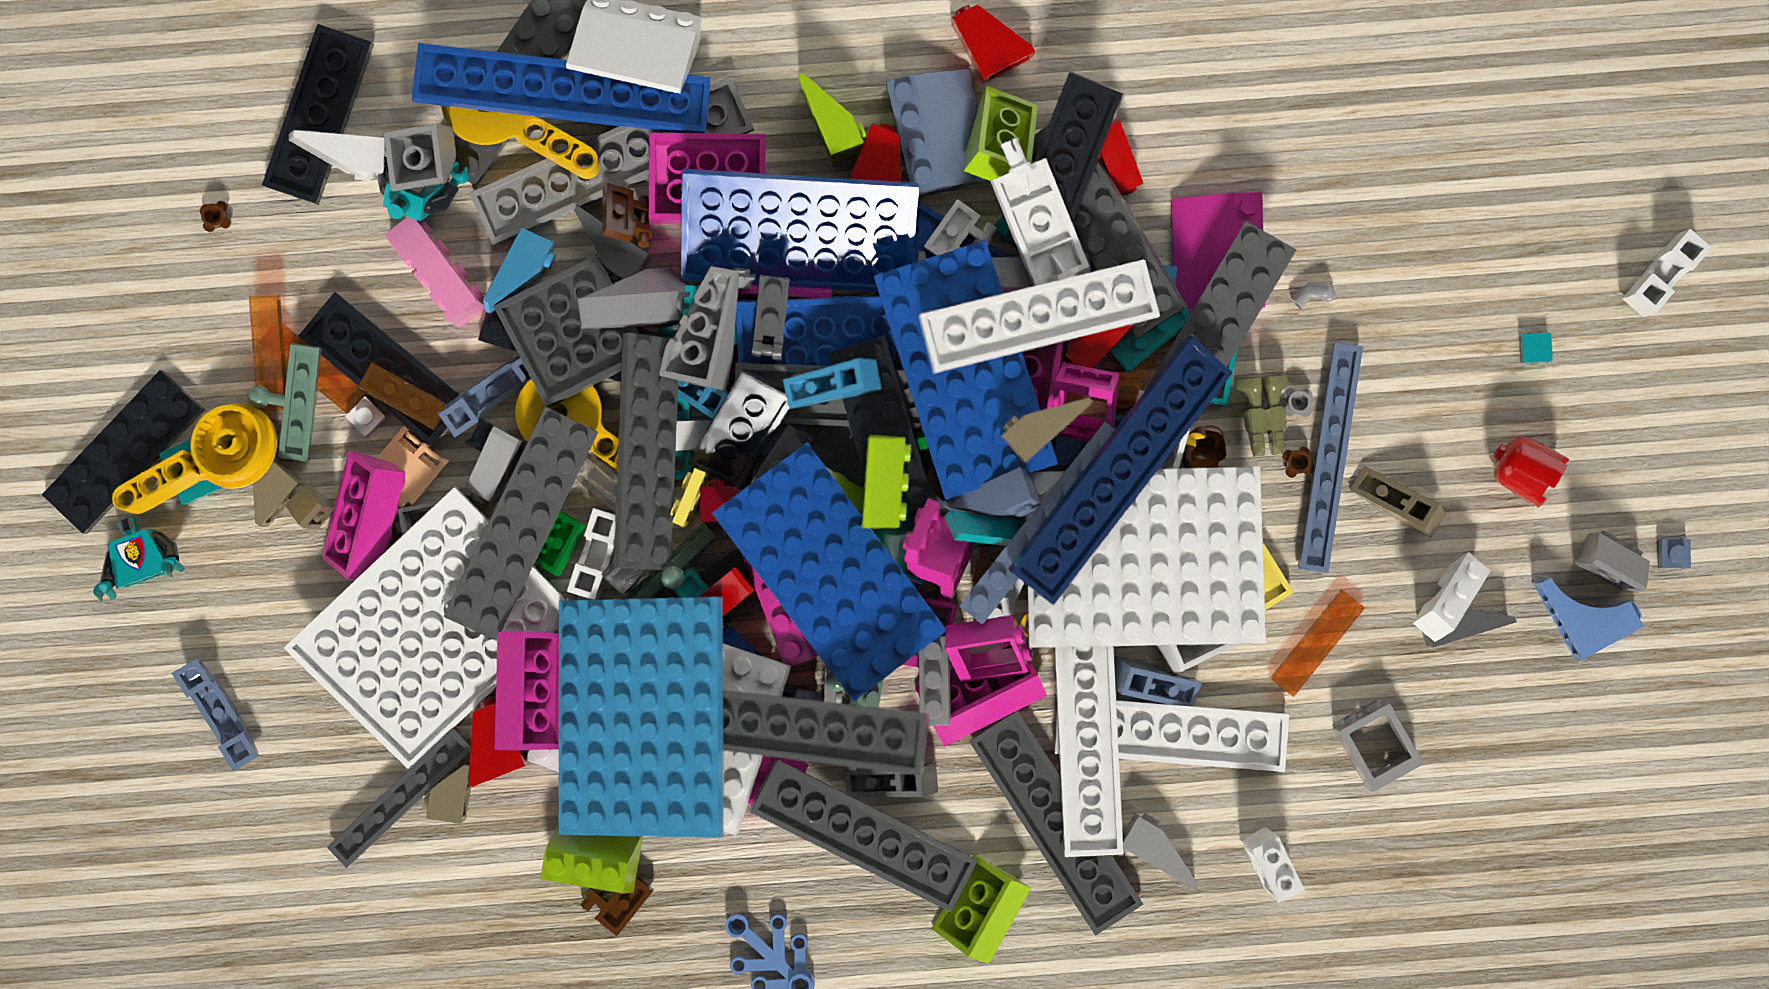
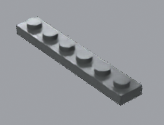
M456 727L453 728L332 841L327 848L346 868L349 867L471 752V743Z

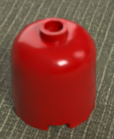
M1526 436L1516 437L1507 445L1501 443L1492 457L1497 460L1494 466L1496 481L1537 508L1546 501L1547 498L1543 497V494L1550 486L1554 489L1568 466L1566 463L1569 461V458Z

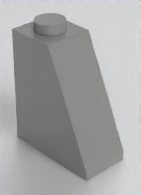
M494 426L465 487L472 492L470 497L482 504H486L487 501L496 503L512 475L527 442L505 429Z

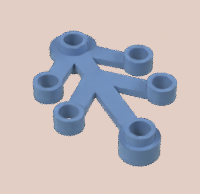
M733 913L728 917L725 924L727 933L734 938L742 937L764 957L746 959L742 955H737L731 960V971L735 974H743L745 971L777 970L785 977L768 980L764 975H757L752 980V989H757L755 987L757 980L765 982L763 989H814V977L806 970L805 949L808 945V938L805 934L796 933L791 938L790 944L792 949L795 950L794 969L785 961L784 929L787 925L785 915L776 913L770 919V928L773 930V949L749 927V920L744 914ZM781 918L784 925L782 927H775L773 920ZM735 919H740L743 922V927L736 929L732 922ZM802 938L805 944L802 947H797L794 944V940ZM736 960L743 961L744 968L736 969L734 962ZM797 979H804L806 982L805 987H797L795 984Z

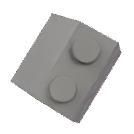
M435 123L384 132L391 191L447 182L456 158L453 127Z
M1608 532L1589 533L1573 563L1622 591L1644 592L1647 588L1650 561L1642 557L1643 552L1633 546L1626 545L1624 547L1616 543L1618 538Z

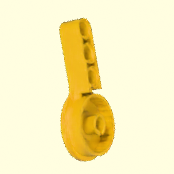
M441 106L443 116L447 124L453 127V132L470 143L492 145L501 143L511 137H516L517 141L583 179H592L600 171V162L594 149L539 117ZM534 130L543 131L540 138H530V134ZM559 144L568 145L567 150L563 153L554 151L555 147ZM584 158H591L593 160L592 164L588 167L579 166L580 161Z
M532 379L521 390L515 408L518 429L527 442L545 407ZM594 386L550 407L552 410L555 407H566L567 417L598 431L589 451L617 470L619 439L603 427L602 404ZM611 439L614 444L612 451L603 454L600 450L602 442Z
M232 403L216 407L207 412L195 426L191 437V452L181 450L120 485L113 493V504L120 510L140 515L202 480H208L215 485L230 489L249 486L263 477L273 463L277 450V435L274 425L263 411L249 404ZM232 439V444L228 448V442ZM183 467V472L179 476V471ZM158 481V486H157V488L154 490V486H155L156 482ZM134 495L133 501L130 504V499Z

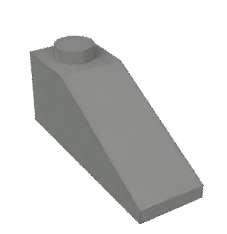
M1135 813L1123 833V848L1197 891L1199 884L1165 832L1157 826L1160 821L1147 813H1144L1143 816Z

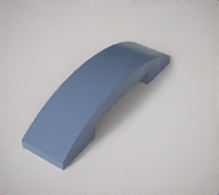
M516 356L484 376L438 412V415L454 437L477 423L479 417L523 388L531 380L520 356Z
M199 658L171 673L185 696H190L221 744L218 748L233 771L259 756L255 743L234 704L217 679Z

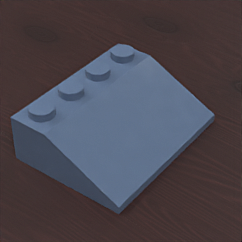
M970 69L916 74L886 81V90L896 133L899 134V146L908 183H918V197L989 181L964 171L966 149L978 111Z

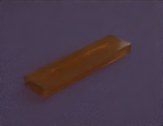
M280 295L249 296L255 386L261 385L266 387L270 393L285 395L286 367ZM268 404L266 407L258 409L261 411L283 410L284 406Z
M280 320L276 321L260 341L287 365L290 344L308 345ZM321 356L317 390L348 414L368 393Z
M1340 590L1269 679L1290 696L1294 697L1365 607L1344 590Z

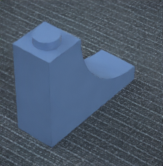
M1542 577L1532 582L1573 658L1585 659L1644 627L1640 620L1642 614L1639 608L1630 601L1619 600L1606 606L1590 607L1578 603L1565 595L1550 577Z

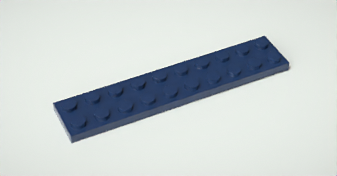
M1188 335L1007 570L1054 606L1233 372L1194 337Z

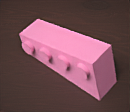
M406 217L384 236L408 266H412L414 269L412 272L416 279L426 289L429 288L431 290L429 296L445 312L443 315L450 323L462 328L485 310L483 303L484 293L476 284L471 286L465 279L468 276L466 270L458 261L453 264L447 256L451 253L441 239L437 242L430 234L433 229L425 219L417 221Z

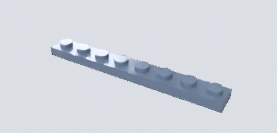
M1332 343L1298 569L1321 573L1329 572L1363 346Z
M1106 422L1102 424L1046 495L1041 505L1035 509L961 603L960 607L982 625L1019 579L1007 570L1114 432L1115 429Z

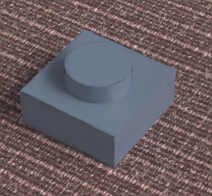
M1658 539V568H1691V539Z

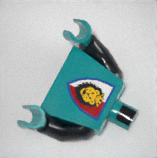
M384 156V172L377 176L379 191L384 195L383 205L387 208L389 215L395 219H401L405 215L420 221L429 214L445 211L459 190L457 186L469 180L468 168L465 167L461 174H456L460 169L459 162H454L450 171L452 175L451 181L448 178L447 182L442 184L391 191L387 157Z
M135 517L118 521L123 537L109 542V550L106 551L100 583L94 587L93 594L100 602L103 601L105 593L112 600L117 596L113 589L114 586H116V589L128 588L164 574L172 578V571L175 570L183 572L185 567L179 562L177 544L156 529L140 531Z

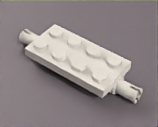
M1018 138L1001 144L1011 169L1008 170L1009 174L992 180L991 184L1033 287L1075 277V273L1088 268L1089 264L1046 158L1033 164L1027 162Z

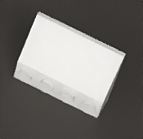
M587 0L582 9L566 68L680 93L700 46L702 17L692 15L689 12L668 10L661 6L640 4L634 0Z

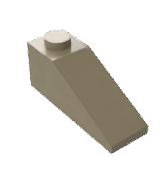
M1090 398L1024 415L1020 420L1014 416L1002 427L1006 432L1001 437L1025 463L1091 405L1093 401Z
M1365 465L1350 488V491L1430 538L1446 514L1439 503Z

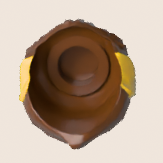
M1213 425L1200 426L1193 429L1188 434L1182 456L1185 469L1219 468V463L1227 458L1223 431Z

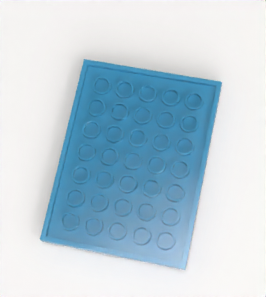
M722 597L559 601V835L724 837Z

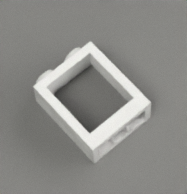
M1265 827L1240 839L1265 892L1276 902L1280 903L1305 890L1280 838Z

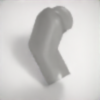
M1309 282L1291 298V301L1301 309L1312 298H1321L1326 303L1334 300L1336 292L1334 287L1328 282Z

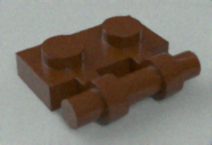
M606 183L603 188L602 235L630 242L635 235L638 239V246L647 248L650 245V238H652V226L649 225V197L642 195L638 197V200H635L634 190ZM634 214L638 218V221L634 220Z
M636 875L634 893L615 892L610 900H607L603 896L606 890L589 888L580 906L589 912L596 904L602 910L594 919L615 936H618L654 889Z

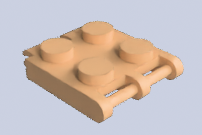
M406 425L400 429L377 457L378 459L395 464L406 472L405 486L401 490L398 501L399 508H405L409 503L416 505L450 463L447 458L442 459L429 448L430 445L426 441L423 443L414 436ZM407 436L411 441H413L417 446H419V448H416L411 442H409L404 437ZM426 452V453H427L428 455H430L434 460H436L439 464L437 465L433 460H431L430 458H428L424 453Z

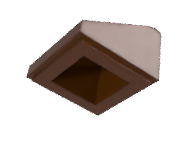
M986 547L979 550L971 580L982 578L992 565Z

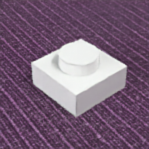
M366 396L345 416L365 437H369L388 418Z

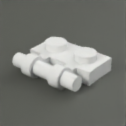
M957 199L926 242L924 248L935 256L961 248L960 245L968 234L975 238L972 244L986 240L987 246H989L993 240L991 236L997 228L987 222L984 228L980 230L975 224L981 215Z

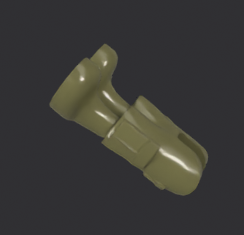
M1288 375L1263 377L1268 407L1265 409L1262 408L1261 398L1262 377L1234 379L1235 388L1245 392L1249 401L1250 408L1243 411V416L1253 457L1265 455L1264 434H1269L1271 454H1283L1284 429H1286L1287 421L1286 407L1280 406V395L1282 389L1289 382Z

